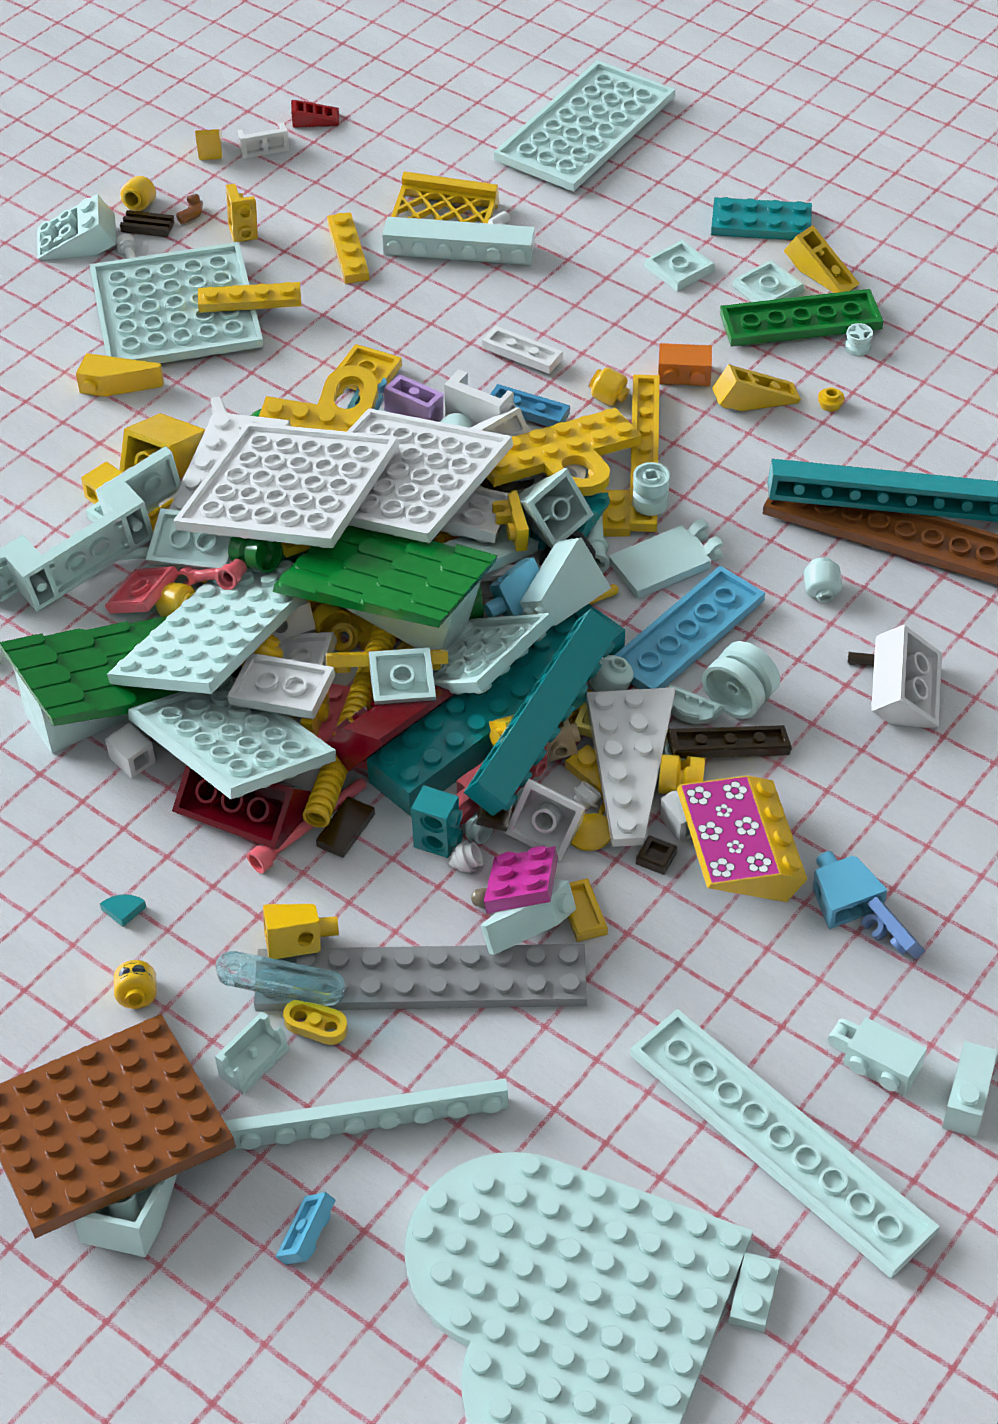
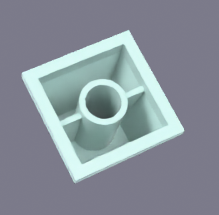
M566 468L530 486L518 495L528 527L551 549L557 542L566 540L594 515Z

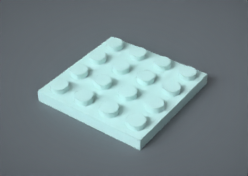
M550 613L470 619L466 629L447 650L448 664H441V669L433 670L434 685L448 689L456 695L486 692L491 688V683L498 676L510 670V665L516 659L528 653V648L534 642L546 636V631L555 623Z

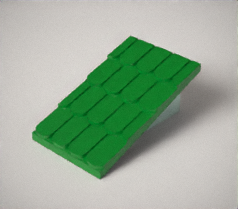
M348 525L333 548L311 546L305 554L296 560L289 570L280 576V579L274 584L272 592L344 607L415 648L430 647V650H448L466 629L481 579L496 563L498 555L456 544L454 547L433 540L430 543L420 542Z
M158 617L135 623L125 621L88 630L73 629L45 636L43 633L0 642L2 652L14 668L26 716L52 754L128 719V709L181 692L112 685L107 675L120 660L124 659L136 645L148 637L150 632L161 625L167 617Z

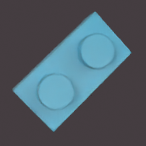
M327 1192L304 1197L277 1252V1259L288 1265L305 1262L313 1255L316 1249V1241L322 1228L327 1225L331 1217L330 1212L336 1201Z

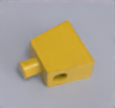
M314 904L263 905L264 936L269 960L317 953L321 951L320 937L339 935L337 916L319 918L316 905Z

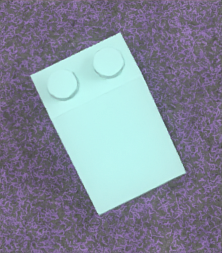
M177 1175L76 1220L75 1225L80 1243L146 1257L161 1229Z

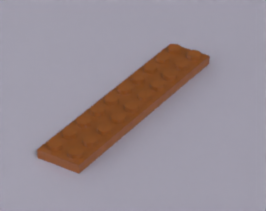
M769 496L763 506L764 515L998 585V534L930 515L770 500Z

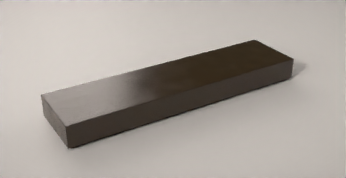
M785 725L668 729L666 735L671 754L679 755L681 759H686L688 756L701 758L790 755L792 750Z

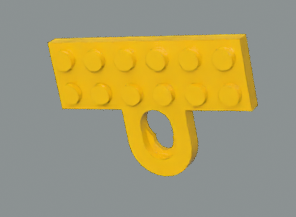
M358 365L343 366L334 370L327 377L318 404L266 396L259 417L290 420L292 427L347 432L369 408H375L379 393L377 380L374 374L367 368ZM347 388H358L360 401L355 407L343 409L335 404L337 398L343 395Z
M616 408L606 409L588 416H581L577 419L560 422L542 429H535L528 433L512 436L513 447L489 473L487 479L495 487L540 473H545L549 477L564 469V467L575 464L584 466L589 471V478L581 479L572 476L582 495H594L605 490L610 481V468L600 456L640 445L642 435Z

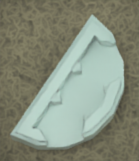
M676 687L671 713L683 722L705 724L716 720L724 712V705Z

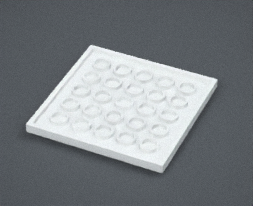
M369 408L347 432L398 437L399 448L348 525L430 543L513 447L512 436Z
M246 422L173 520L176 530L192 533L198 532L218 536L224 535L244 539L250 538L270 542L276 541L293 543L295 545L333 548L399 448L398 437Z

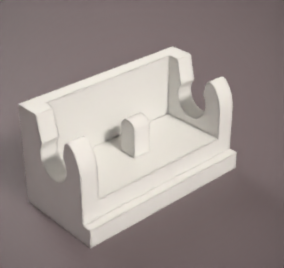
M284 122L278 123L280 129L244 135L242 129L237 130L239 136L237 139L243 159L289 151L288 131Z

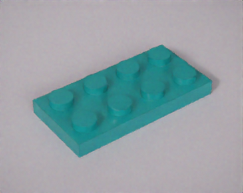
M714 197L711 235L793 240L798 234L811 227L812 203Z

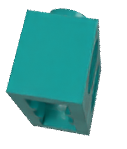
M423 785L411 807L413 847L449 858L453 848H456L463 838V830L460 829L462 810H459V796Z

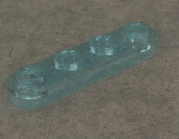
M238 951L226 952L216 961L217 977L221 983L227 986L323 1006L335 1005L345 996L344 979L335 971ZM231 971H238L235 974L230 973ZM327 990H332V991H333V992H330V993H324V992L327 991Z

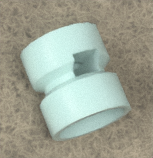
M647 462L636 467L633 475L632 506L640 514L655 516L667 509L670 472L665 466L655 462Z

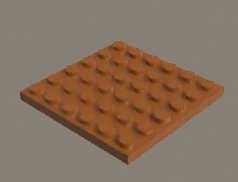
M162 1014L0 1083V1163L35 1239L236 1148L234 1137Z

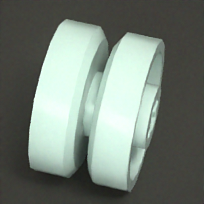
M737 641L731 643L718 659L705 670L702 676V684L710 700L724 705V713L735 718L747 719L751 718L780 687L781 678L777 666L762 649L748 642Z

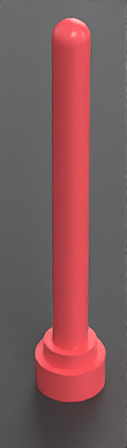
M357 779L340 792L333 813L340 808L348 796L354 798L366 788L367 783L364 779ZM303 819L279 849H273L265 845L255 847L247 853L250 865L258 873H264L273 866V861L276 860L277 854L314 828V826L308 824Z

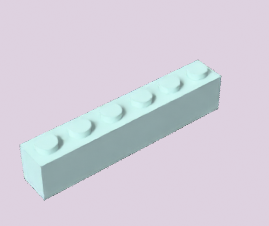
M387 216L382 234L383 255L531 265L535 248V227Z

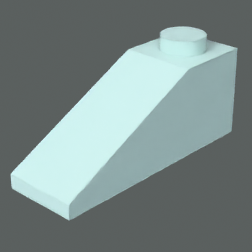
M554 879L551 901L548 903L498 911L484 922L481 928L489 954L495 955L559 925L576 910L569 881Z
M964 1041L942 1126L943 1129L974 1138L977 1137L998 1050Z

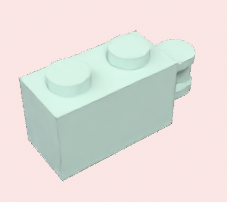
M867 1017L864 1018L860 1026L849 1020L840 1019L828 1036L829 1044L845 1053L843 1065L849 1067L854 1073L864 1075L880 1083L885 1089L896 1091L905 1096L923 1067L927 1050L926 1047Z

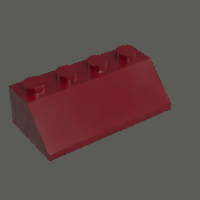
M435 685L436 700L375 705L373 701L369 704L372 709L369 710L364 706L351 716L354 720L353 722H350L347 718L333 729L335 735L326 743L336 750V756L349 772L445 702L453 693L448 689Z
M186 765L172 812L267 847L279 849L302 822V814L311 791L279 781L267 788H260L244 794L242 797L230 799Z

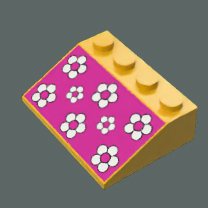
M746 775L679 784L676 788L707 888L788 902L807 881L803 864L773 780Z

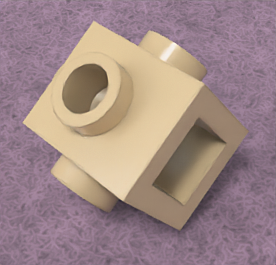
M569 717L564 722L561 720L558 725L561 729L560 733L550 744L547 742L545 745L549 762L578 754L575 742L581 741L577 723L570 724Z

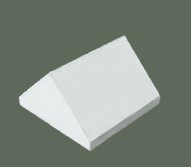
M529 779L505 834L531 847L545 846L548 848L555 846L558 860L561 861L582 824L586 807Z

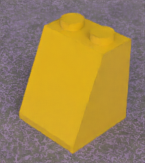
M162 413L126 427L123 433L119 470L122 473L125 472L128 468L133 467L152 453L166 446L173 454L178 475L181 479L185 475L206 429Z

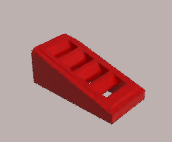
M291 100L292 125L294 128L339 125V108Z

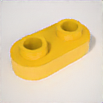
M295 999L284 1008L285 1026L294 1034L327 1045L340 1043L347 1036V1019L342 1012L306 999ZM300 1018L306 1019V1020L303 1021V1022H298V1021H296V1020H298V1019H300ZM328 1029H336L335 1031L327 1032Z

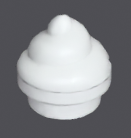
M462 842L458 844L452 853L449 865L461 872L473 873L477 871V868L483 865V857L478 845L475 842Z

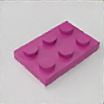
M536 846L526 852H505L498 857H494L484 898L486 912L493 913L550 902L558 862L556 847Z

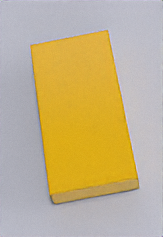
M589 879L570 882L576 910L567 918L576 942L608 935L607 924Z

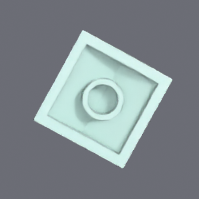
M430 647L369 652L372 693L375 705L436 700Z

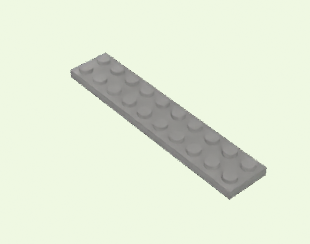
M585 944L514 945L495 955L489 954L487 945L321 948V951L317 953L269 960L267 949H258L254 1007L255 1011H284L285 1006L295 999H306L336 1010L587 1006Z

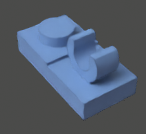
M874 897L868 903L875 914L866 915L862 919L861 924L868 929L872 924L878 923V928L871 934L877 941L883 939L888 930L894 936L890 940L891 944L902 955L908 952L912 957L918 959L926 951L881 900Z

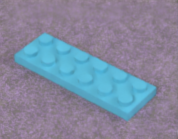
M720 565L618 651L615 656L624 658L631 665L634 672L631 684L637 688H665L764 602L765 592Z

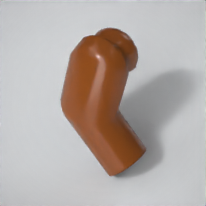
M198 194L188 196V208L176 213L180 224H184L201 215L203 201L200 200Z

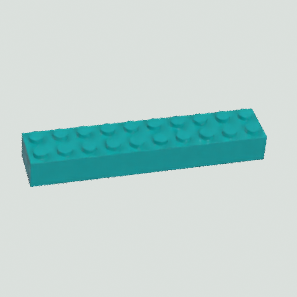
M587 604L558 625L551 626L546 631L544 638L534 642L528 648L526 655L516 659L510 665L508 672L498 676L491 683L492 686L489 690L481 694H454L367 759L369 783L411 817V807L423 785L445 791L456 780L486 759L494 747L490 740L491 730L489 721L514 715L575 622L581 616L592 609L619 631L612 641L615 643V647L609 655H615L625 646V629L592 605Z

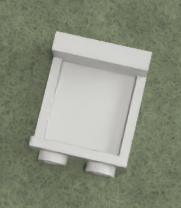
M458 369L444 384L445 416L454 413L464 414L470 418L473 426L516 408L514 392L508 390L501 398L470 387L468 386V373Z

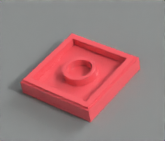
M175 566L135 569L108 600L105 608L109 614L149 612L160 599L163 588L167 584L173 583L179 576L176 575L178 570Z

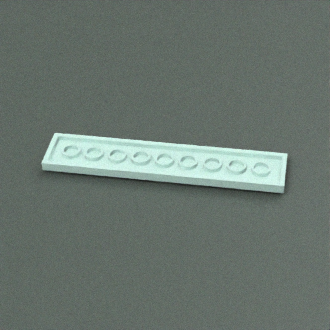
M676 1009L630 1048V1056L891 1279L938 1234L940 1227L679 1009Z

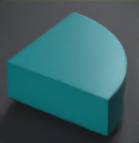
M122 894L107 898L100 903V907L104 913L124 927L146 908V902L140 897Z

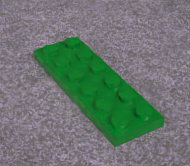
M871 289L720 306V316L731 347L846 334L848 327L856 323L866 324L872 330L883 329L884 322Z

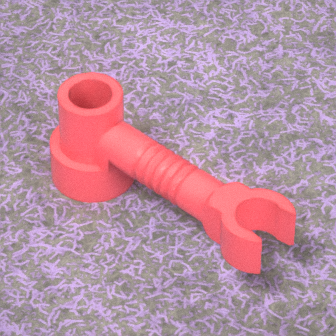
M234 559L230 564H225L220 568L198 570L197 568L193 569L192 567L185 566L176 575L183 574L187 576L188 580L183 584L189 586L199 581L216 580L221 588L232 590L240 583L241 577L247 571V566L241 559Z

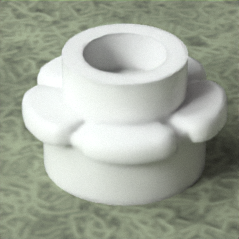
M582 781L578 787H574L573 791L576 795L573 799L578 804L586 807L585 809H589L590 806L595 808L599 806L597 802L602 795L592 785Z

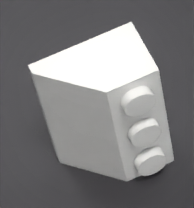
M905 624L876 636L871 702L872 712L891 725L934 729L939 727L942 652Z

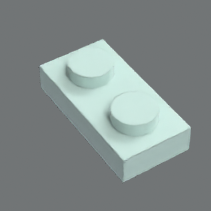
M745 1252L728 1323L765 1332L780 1260Z

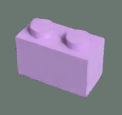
M399 374L384 388V410L390 413L440 422L444 418V393Z

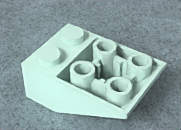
M98 194L84 199L79 205L70 210L63 211L56 218L43 222L37 228V251L40 261L96 256L116 245L115 213Z

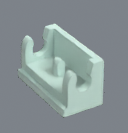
M262 1011L215 1056L219 1077L242 1094H245L290 1049L286 1043L283 1028L279 1026L274 1030L270 1025L269 1016Z

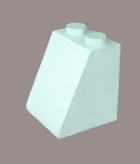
M582 537L563 540L554 544L519 603L523 608L522 615L550 613L555 622L552 626H556L611 589Z

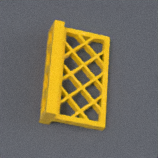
M404 171L401 178L402 186L391 217H398L399 214L408 210L412 215L408 218L421 219L432 214L435 218L434 220L448 221L455 217L459 222L474 223L479 221L480 223L488 224V221L493 216L494 209H497L499 205L498 185ZM405 196L418 197V198H416V199H414V200H412V201H410V202H407V200L405 199ZM428 200H439L440 202L431 206ZM423 203L426 209L416 213L413 207ZM459 203L465 205L455 209L451 204ZM447 207L450 212L442 216L436 212ZM475 207H487V209L478 212ZM470 210L474 215L464 220L460 214Z

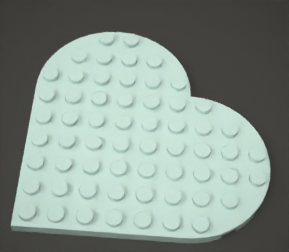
M504 1152L481 1156L460 1164L444 1174L426 1191L413 1211L408 1224L404 1248L408 1282L418 1305L422 1306L432 1319V1323L443 1333L455 1341L468 1346L461 1379L462 1400L468 1424H682L742 1266L744 1254L747 1252L751 1242L753 1230L552 1158L531 1153Z

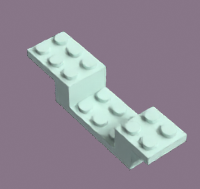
M165 446L97 488L96 493L104 516L81 531L76 532L57 546L50 548L41 555L24 535L0 548V603L19 592L33 609L38 612L150 541L153 536V529L147 511L175 494L181 484L172 452Z

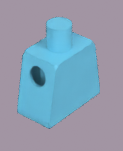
M534 557L521 559L489 586L494 599L483 605L488 617H498L502 614L503 616L522 615L523 608L519 602L539 571Z
M826 851L817 857L816 863L820 868L815 870L813 891L829 929L875 913L868 905L874 897H877L885 904L887 889L858 857L850 856L838 861L832 851Z

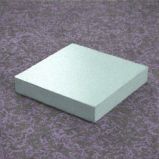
M683 240L644 260V267L676 291L715 271V264Z
M772 260L733 279V287L752 302L792 298L803 293L805 288L802 282Z

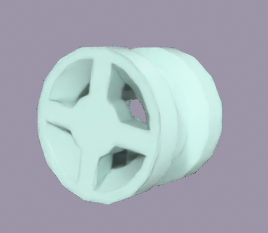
M862 323L849 326L846 333L848 339L845 342V350L854 356L868 354L871 350L870 341L873 337L871 327Z

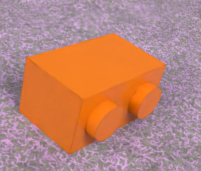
M660 343L659 384L710 386L712 345Z

